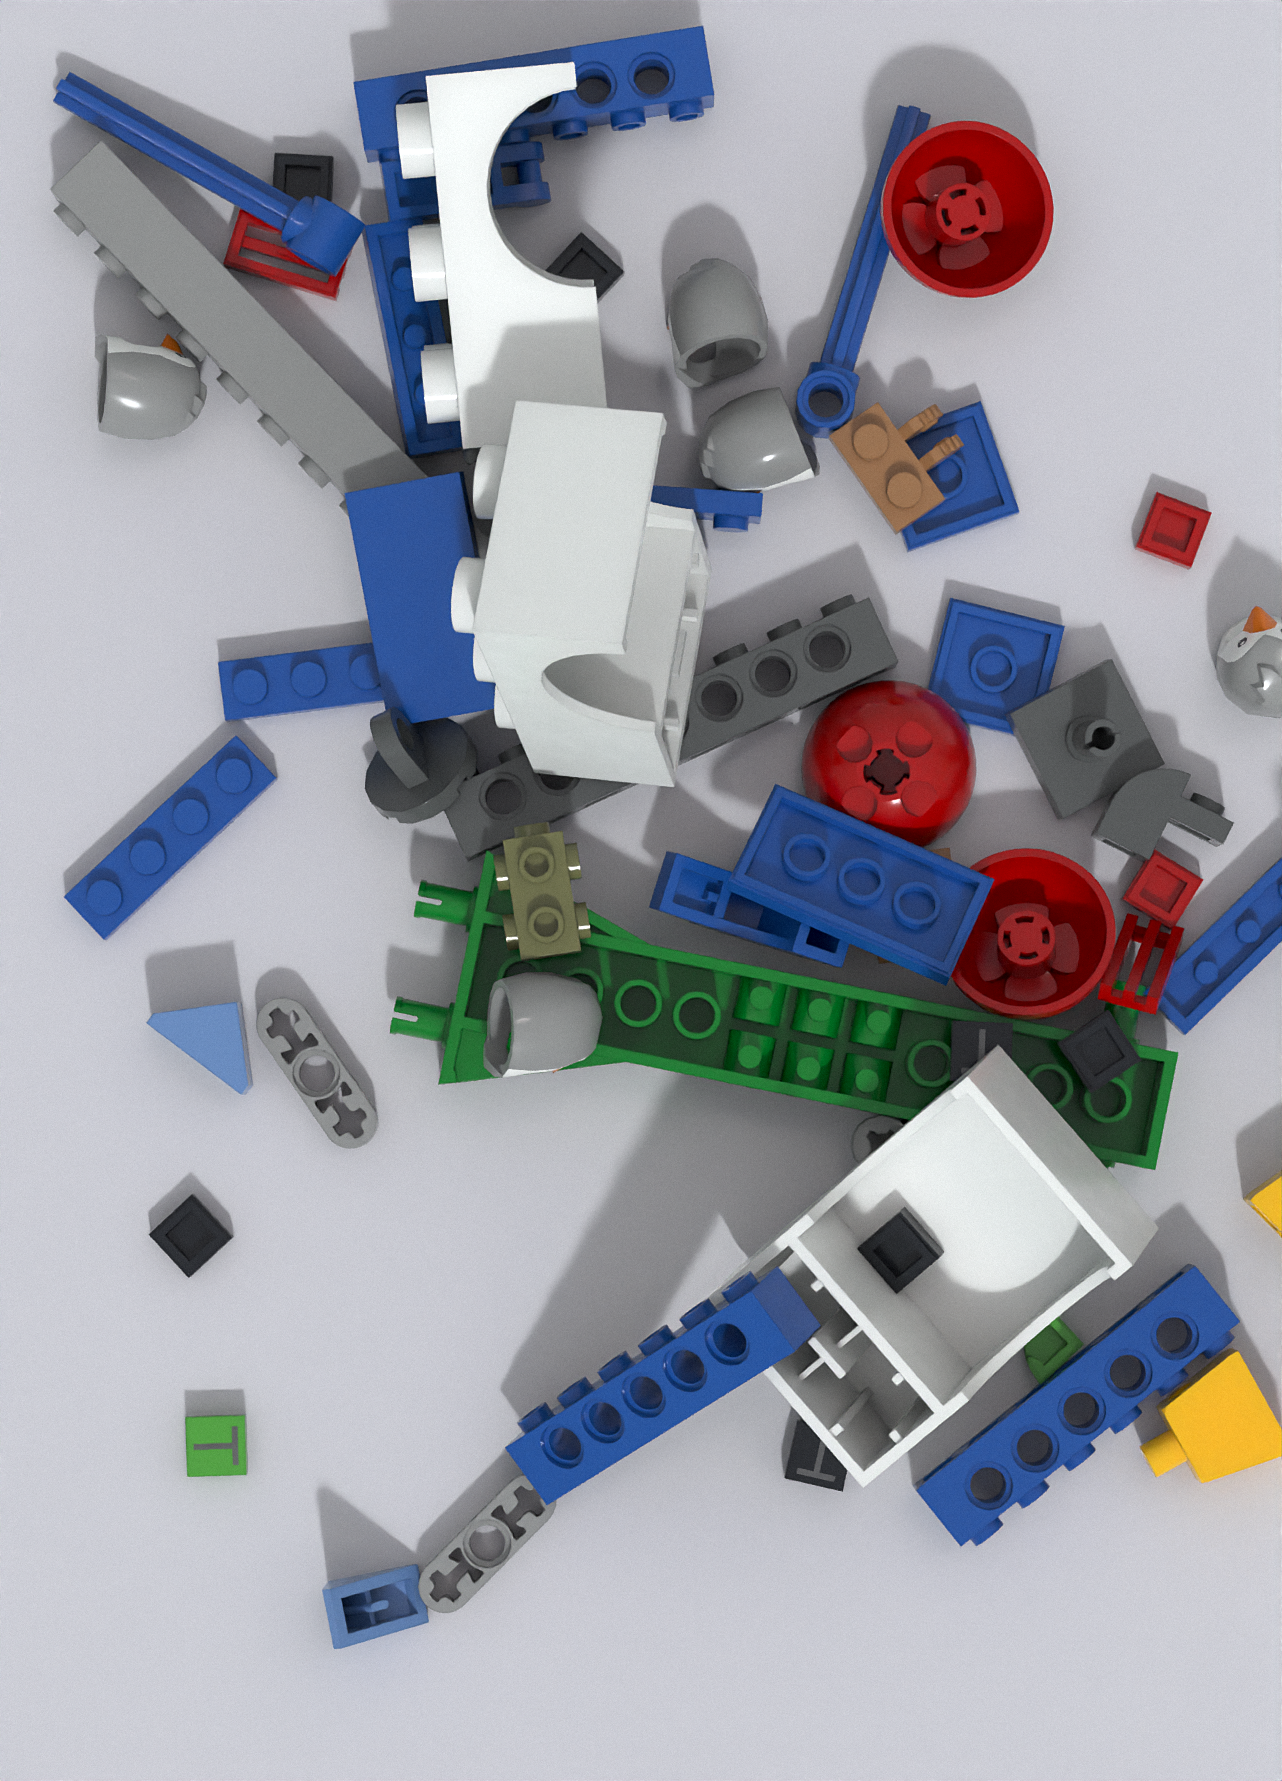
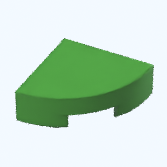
M1058 1316L1023 1347L1025 1359L1032 1375L1039 1384H1042L1084 1344Z

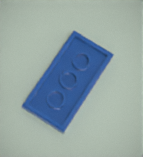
M460 471L344 493L385 710L395 707L403 713L410 723H417L494 709L496 684L493 682L477 681L474 674L473 647L475 636L471 633L456 632L451 618L452 587L457 565L462 557L480 558L464 472Z
M775 784L730 876L726 890L947 986L990 892L994 879Z

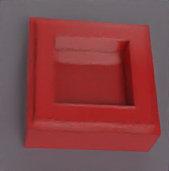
M1156 492L1134 549L1189 570L1193 565L1212 512Z
M1154 849L1150 859L1141 865L1121 900L1151 919L1162 922V926L1172 930L1173 925H1176L1203 879Z

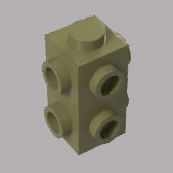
M549 822L514 827L515 838L502 840L505 854L493 855L498 890L510 889L514 913L503 915L508 951L519 949L522 961L582 952L580 939L591 938L586 902L574 904L571 880L582 878L577 842L565 844L563 831L550 832Z

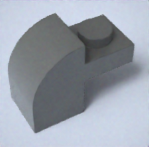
M1161 768L1143 772L1116 790L1107 802L1091 837L1141 862H1145L1150 859L1167 823L1218 847L1224 844L1234 822L1222 817L1225 807L1210 798L1198 793H1193L1190 800L1181 796L1191 774L1176 769Z

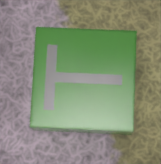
M246 1414L185 1417L187 1477L248 1474Z

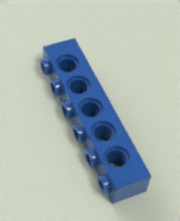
M703 26L353 82L367 162L379 161L380 166L381 162L400 160L396 105L428 102L426 76L574 62L577 87L574 90L550 95L552 102L542 112L531 113L526 110L522 112L504 133L498 146L530 142V137L551 133H553L554 140L577 139L588 135V127L611 124L613 131L633 130L645 126L646 118L669 115V119L672 122H683L704 116V109L714 107V89ZM650 69L658 70L666 76L668 84L659 93H644L635 84V80L641 72ZM588 79H599L608 85L610 93L602 102L591 104L583 101L578 96V87Z
M1187 1264L1059 1367L1042 1384L1034 1387L913 1485L914 1489L960 1546H963L969 1540L975 1546L980 1545L1003 1526L999 1516L1017 1502L1023 1509L1043 1495L1050 1487L1044 1479L1059 1467L1064 1465L1068 1471H1071L1089 1458L1096 1451V1448L1091 1443L1095 1438L1108 1428L1114 1434H1117L1142 1414V1410L1137 1405L1156 1390L1162 1397L1182 1383L1189 1375L1183 1367L1201 1353L1206 1359H1210L1228 1346L1235 1338L1230 1330L1240 1322L1198 1268L1195 1265ZM1173 1317L1179 1318L1186 1326V1340L1180 1348L1173 1351H1165L1158 1344L1157 1329L1164 1320ZM1132 1355L1139 1361L1141 1367L1140 1377L1130 1387H1116L1110 1377V1368L1113 1362L1120 1356ZM1075 1393H1088L1095 1404L1092 1418L1082 1425L1068 1423L1063 1411L1066 1400ZM1030 1430L1044 1432L1049 1441L1046 1455L1036 1462L1023 1461L1017 1452L1018 1440L1025 1432ZM991 1467L997 1469L1003 1479L1000 1492L990 1499L975 1497L970 1487L973 1475L982 1468Z
M778 1266L756 1279L751 1271L745 1273L721 1292L725 1298L722 1302L714 1306L709 1298L701 1301L679 1319L683 1326L678 1330L672 1332L667 1324L662 1326L638 1345L642 1353L634 1358H631L627 1351L620 1353L597 1371L601 1379L593 1384L586 1377L579 1379L557 1396L558 1401L561 1403L560 1405L551 1410L548 1404L544 1402L517 1422L522 1432L505 1449L546 1505L554 1502L789 1356L821 1326Z

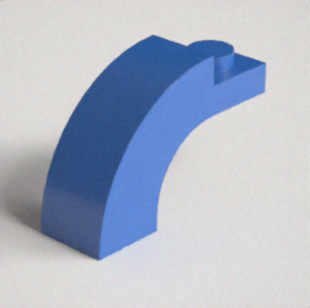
M666 851L649 908L764 947L830 966L843 967L849 943L726 890L732 874L731 871L678 853Z

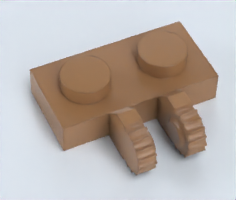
M877 402L829 435L830 442L895 535L945 501L944 496L927 472L964 446L959 436L955 434L938 442L933 446L932 450L919 460L914 455L906 442L938 423V419L942 417L943 413L936 404L931 405L897 430Z

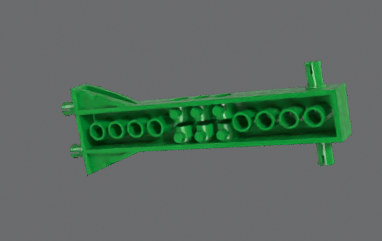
M486 850L479 887L475 886L473 891L429 883L426 880H421L418 890L420 897L440 900L442 903L441 905L416 901L414 917L466 926L465 932L469 933L455 1003L451 1002L448 1008L397 996L394 1012L417 1016L418 1020L413 1022L393 1017L391 1020L390 1034L396 1035L397 1033L442 1043L441 1049H445L438 1085L503 1078L494 1077L484 1068L483 1046L487 1036L490 993L494 982L526 972H552L576 978L585 984H589L598 996L603 1019L596 1049L584 1060L565 1066L558 1071L626 1062L905 1120H911L955 1082L949 1081L951 1021L1013 1023L1012 1061L1107 1169L1109 1167L1115 1168L1116 1163L1150 1170L1156 1169L1178 1052L1139 1045L1140 1040L1135 1038L1140 1013L1138 1010L1105 1002L1104 1011L1109 1010L1141 1061L1099 1089L1089 1093L1057 1045V1042L1074 1032L1071 1030L650 945L588 908L591 938L580 939L582 952L522 961L519 949L508 951L503 915L514 913L510 889L498 890L494 854ZM1118 980L1115 989L1124 991L1126 982ZM1140 985L1136 995L1143 996L1146 986ZM511 1032L509 1033V1038H508V1043H507V1052H508V1055H509V1052H510Z

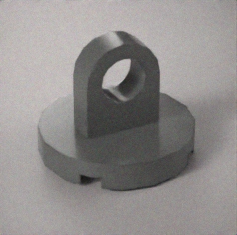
M395 707L379 713L370 719L371 733L378 750L366 771L365 791L371 804L387 819L396 818L399 823L413 824L432 818L450 807L461 795L457 788L463 783L465 777L471 781L476 770L477 749L472 738L464 728L449 718L410 723L403 713Z

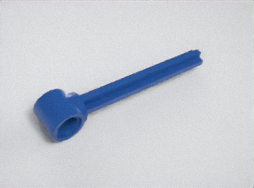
M69 72L65 80L61 79L56 87L58 93L53 99L55 104L282 232L281 240L286 244L285 248L328 275L337 276L365 228V224L358 218L320 196L315 195L314 198L305 196L300 201L296 200L72 72Z
M901 105L897 106L820 362H811L809 364L806 377L797 390L795 415L798 424L806 433L815 438L828 439L829 435L851 421L853 416L855 395L860 382V377L853 373L890 253L884 238L880 219V201L884 182L895 159L911 141L927 131L931 118L930 114L921 112V109L909 105V108ZM830 392L840 400L842 407L833 416L820 417L810 409L808 402L816 393Z

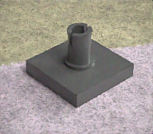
M1112 659L1100 662L1004 714L1057 819H1064L1118 790L1133 777L1165 764Z

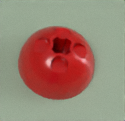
M954 121L941 124L916 137L895 159L887 174L881 194V226L887 246L899 266L922 286L951 297L979 298L1002 292L1017 284L1039 262L1049 242L1053 225L1054 206L1050 184L1035 155L1025 144L1009 132L977 121ZM942 210H945V217L949 223L948 226H946L943 220Z
M880 680L869 682L849 689L836 697L822 710L809 730L802 753L801 773L806 797L924 848L948 833L965 812L972 797L976 780L975 749L970 733L959 714L936 693L905 681ZM904 773L910 775L904 776L903 780L899 784L895 785L897 782L901 780ZM873 776L877 782L884 785L883 790H881L882 786L878 785L873 778L869 780L868 778Z
M1022 848L1006 850L990 855L973 864L970 869L993 878L994 882L950 977L954 984L969 1000L982 1009L1016 1020L1048 1018L1065 1012L1079 1004L1095 989L1103 978L1110 964L1115 946L1116 926L1111 903L1099 882L1091 873L1075 861L1063 855L1042 849ZM1036 955V957H1035V958H1032V959H1021V958H1020L1021 956H1023V957H1030V956Z

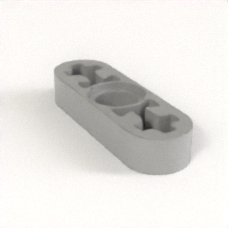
M277 998L266 1003L257 1016V1033L328 1138L337 1146L348 1149L358 1148L370 1142L378 1128L377 1112L307 1009L298 1001L289 998ZM277 1009H280L286 1015L294 1011L298 1014L300 1020L293 1027L302 1042H305L310 1034H313L318 1041L317 1046L306 1048L298 1053L291 1064L285 1059L283 1053L294 1050V1047L284 1035H278L273 1038L268 1030L275 1023L271 1014ZM313 1056L327 1058L334 1067L335 1075L332 1083L321 1091L309 1089L301 1080V1067L308 1058ZM344 1082L349 1086L352 1093L341 1097L342 1101L350 1111L354 1112L362 1109L367 1116L361 1122V1128L364 1133L358 1138H355L350 1132L342 1135L337 1132L335 1126L340 1123L341 1116L333 1104H330L324 1113L317 1105V1101L327 1099L336 1094Z
M524 1473L514 1477L424 1568L419 1579L418 1588L420 1597L425 1605L439 1613H451L462 1608L551 1518L557 1500L546 1505L541 1498L540 1503L545 1509L538 1515L532 1510L526 1511L516 1521V1525L524 1528L525 1531L518 1538L515 1537L510 1525L501 1517L492 1514L499 1505H502L504 1512L508 1515L519 1502V1497L515 1491L520 1486H523L528 1491L534 1489ZM486 1525L499 1529L505 1538L503 1552L498 1557L489 1560L478 1557L470 1545L473 1532L477 1528ZM456 1548H460L465 1560L471 1566L484 1573L475 1580L468 1569L456 1584V1588L461 1594L455 1599L448 1594L438 1599L432 1594L436 1582L431 1575L437 1570L445 1576L448 1575L460 1563V1560L450 1556V1554Z

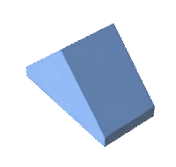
M231 1002L154 1013L146 1022L239 1094L246 1095L252 1088L253 1081L242 1003Z
M418 1564L328 1581L322 1592L333 1648L342 1649L429 1623L426 1605L419 1594L420 1573Z

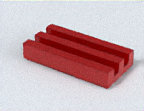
M240 209L223 262L225 268L337 301L340 292L339 287L342 279H344L347 269L346 265L352 250L337 276L333 277L330 275L327 283L241 257L239 254L241 248L324 273L303 261L285 247L246 236L248 226L282 236V232Z
M1127 913L1115 944L1110 964L1101 980L1097 999L1156 1015L1180 950L1185 928L1173 925L1170 934L1161 932L1162 922L1150 919L1148 927H1142L1137 925L1139 916ZM1132 942L1141 943L1124 991L1115 989ZM1154 947L1164 949L1147 997L1136 995Z

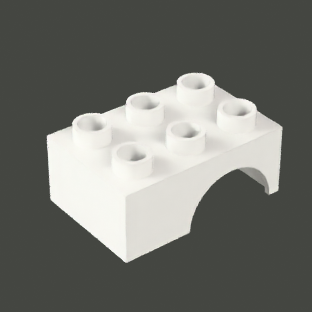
M574 62L426 76L428 102L396 105V120L403 179L436 176L440 223L417 225L408 228L415 301L448 299L452 343L424 345V351H421L423 389L428 424L460 421L463 449L482 447L483 444L507 445L516 400L607 408L594 279L580 280L557 276L542 270L525 259L512 246L501 230L495 216L490 194L492 163L504 133L512 122L534 103L552 94L574 90L577 87Z
M516 400L508 444H483L479 451L473 481L474 511L477 518L492 519L493 523L486 559L462 557L457 565L451 596L452 625L456 632L474 634L473 667L477 681L493 682L496 684L494 696L496 725L498 728L516 729L534 773L667 787L675 786L712 568L694 510L650 501L662 435H665L667 426L663 413Z
M997 1045L743 1262L708 1298L715 1306L725 1300L721 1292L745 1273L751 1271L756 1279H758L776 1266L779 1267L821 1326L795 1352L764 1370L763 1373L864 1488L967 1403L996 1371L1059 1315L1105 1280L1112 1277L1115 1281L1132 1267L1159 1228L1004 1050ZM906 1207L942 1248L944 1253L896 1294L857 1248L901 1209Z

